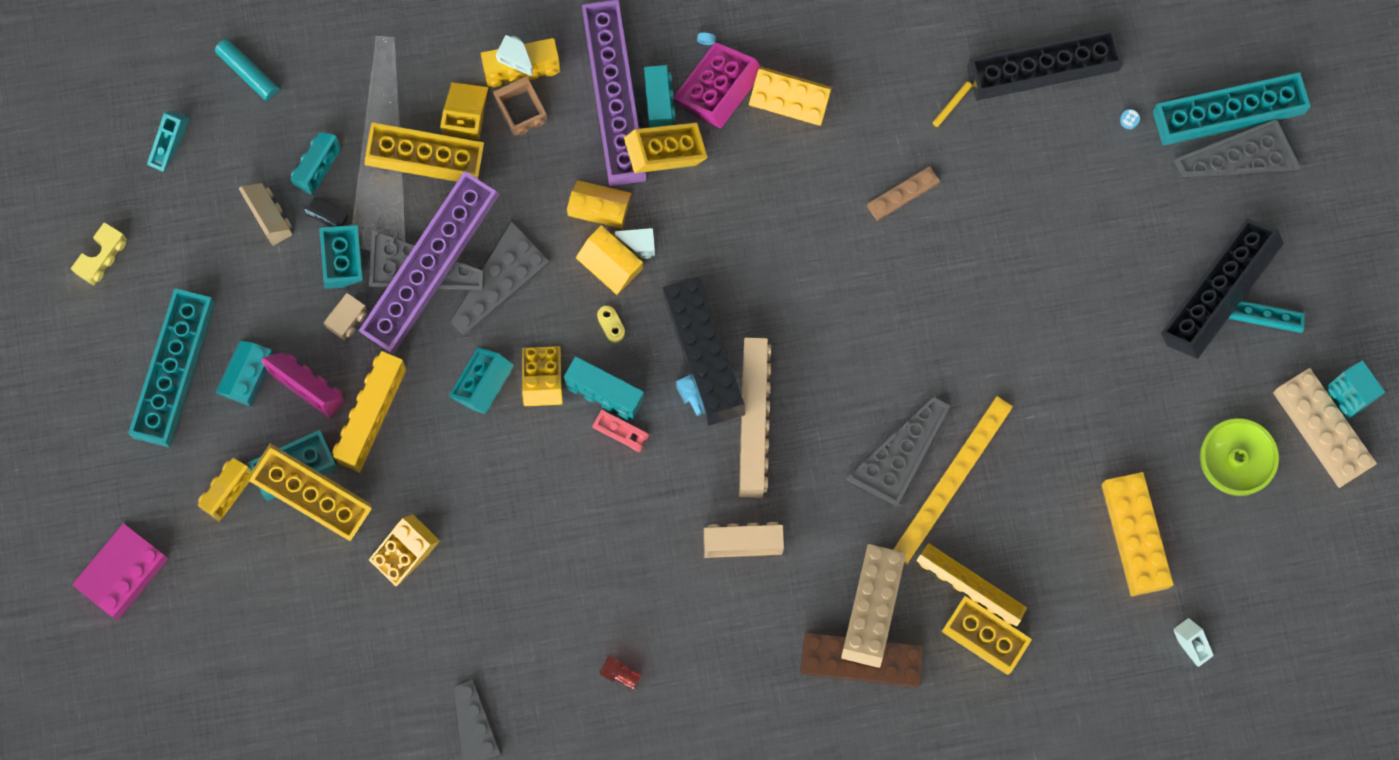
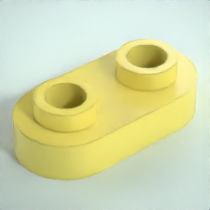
M610 306L601 307L597 317L606 337L611 342H620L625 336V329L616 311ZM608 312L610 317L606 318L603 314ZM618 329L619 332L617 334H613L612 330Z

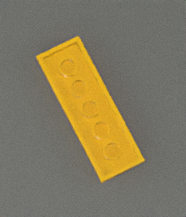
M928 543L917 559L921 567L933 571L939 579L953 584L956 590L965 592L973 601L982 603L988 611L1003 617L1006 623L1017 626L1027 609L1026 606Z

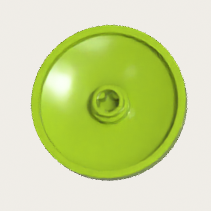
M1230 419L1219 423L1206 435L1200 449V463L1206 478L1217 489L1230 495L1246 496L1262 490L1271 482L1278 469L1279 453L1274 439L1261 425L1247 419Z

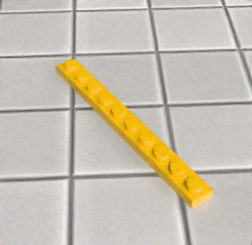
M998 396L893 549L906 553L904 561L906 564H908L1013 408V406Z

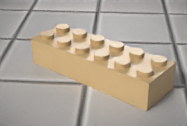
M1310 368L1281 385L1273 392L1338 488L1377 464Z
M870 544L867 545L842 659L880 668L906 553Z

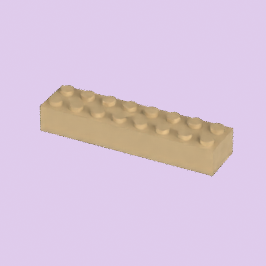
M744 338L742 398L745 404V415L741 416L739 497L762 498L763 492H767L768 477H764V473H767L768 458H765V454H768L769 439H765L769 431V420H766V417H769L770 401H766L770 394V382H767V379H770L771 363H767V361H770L771 345H768V338Z

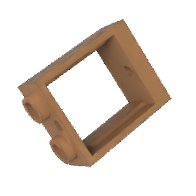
M527 76L493 92L494 99L514 136L523 135L528 132V129L540 127L547 121V114ZM527 91L539 115L515 126L503 102Z

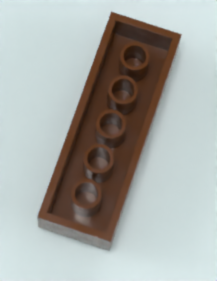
M812 633L804 634L800 675L918 688L920 686L923 646L886 642L880 668L842 659L846 637Z

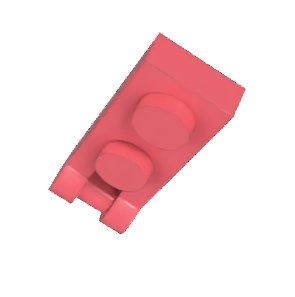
M603 410L600 411L592 426L594 429L631 447L637 452H641L644 440L646 441L649 437V434ZM633 434L638 436L636 441L630 439Z

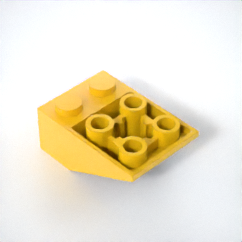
M451 82L440 127L442 135L472 140L480 139L488 87Z
M560 346L522 348V393L524 406L562 404Z
M412 514L402 518L369 561L397 587L431 553L440 540Z

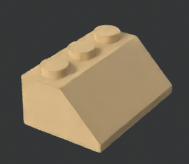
M259 183L239 188L272 246L292 236L290 229L293 227L287 218H282L281 213L283 211L278 202L273 203L271 198L274 196L269 187L265 189L263 184Z

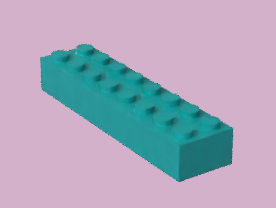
M1299 72L1159 103L1155 106L1153 115L1162 146L1264 124L1275 119L1282 120L1304 115L1311 105Z
M174 288L128 432L133 439L171 448L216 304L211 297Z

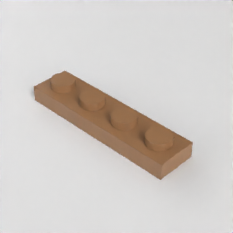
M929 166L868 203L867 208L876 221L935 187L940 183V180Z

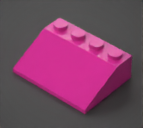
M715 42L673 96V100L705 122L721 129L754 86L760 65L755 58Z
M281 352L264 357L261 360L271 376L331 419L345 402L342 397L343 393L335 387L333 389L328 387V382L321 376L316 378L312 375L313 371L306 365L301 367L297 364L298 360L291 354L286 356Z
M123 523L72 585L111 617L119 620L169 558Z

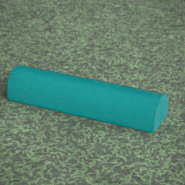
M229 39L222 40L216 46L215 53L266 102L280 91V88Z
M1244 301L1239 303L1228 318L1299 333L1304 331L1305 313Z

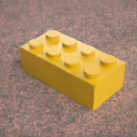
M554 38L524 44L532 65V76L498 62L496 57L498 49L482 52L481 58L487 86L496 88L505 83L511 84L526 76L528 80H535L540 76H554L559 73V58Z
M760 67L749 105L821 126L832 87Z
M697 123L635 129L624 137L634 173L696 166L708 158Z
M966 596L963 597L941 631L1007 675L1012 672L1032 640Z

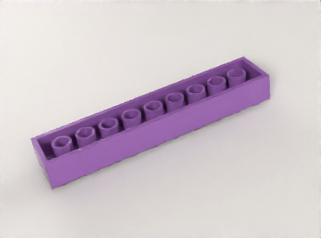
M619 0L583 4L582 13L609 186L646 181V172L634 173L624 137L635 129H639Z
M464 171L359 329V332L395 354L500 194Z

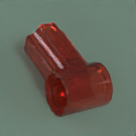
M608 656L599 674L633 691L641 675L623 666L624 664L619 660Z

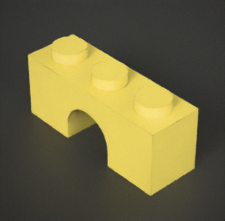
M106 223L102 224L93 237L102 246L100 254L96 257H88L82 253L71 268L76 275L92 285H95L96 282L103 278L106 268L113 264L118 251L123 250L126 245V237Z

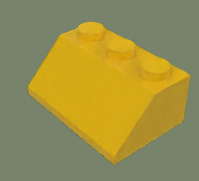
M577 180L571 192L567 213L571 217L623 229L632 193Z
M602 225L588 238L576 256L579 262L616 295L643 270V262Z
M234 458L224 464L223 472L219 477L216 476L212 480L211 488L207 493L204 492L198 500V506L219 522L250 482V468Z

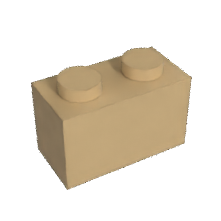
M346 293L325 320L324 325L345 341L347 337L353 335L358 322L361 323L366 318L367 308L364 304Z

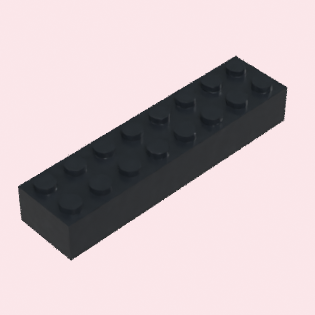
M1114 29L970 58L967 68L975 98L978 101L1116 72L1120 70L1123 60Z
M1248 218L1245 220L1161 332L1167 346L1196 359L1201 356L1284 244L1277 229Z
M696 277L664 286V301L708 426L744 416L745 404L700 278Z

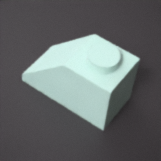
M505 35L496 53L497 61L532 76V65L523 42L516 36L510 37Z
M653 228L615 231V238L636 257L648 259L655 255Z
M1188 618L1173 629L1178 642L1198 667L1214 656L1203 629Z

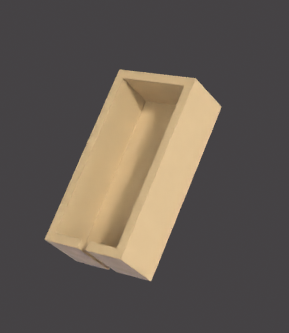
M768 522L766 526H759V523H748L747 526L739 527V524H728L727 527H719L718 524L708 525V528H704V558L782 555L784 550L783 525H778V522Z

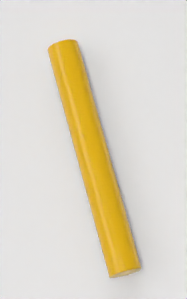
M967 81L932 122L936 127H939L972 87L970 82Z

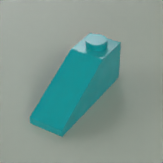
M169 111L163 114L147 165L165 172L185 134L189 117L176 111Z

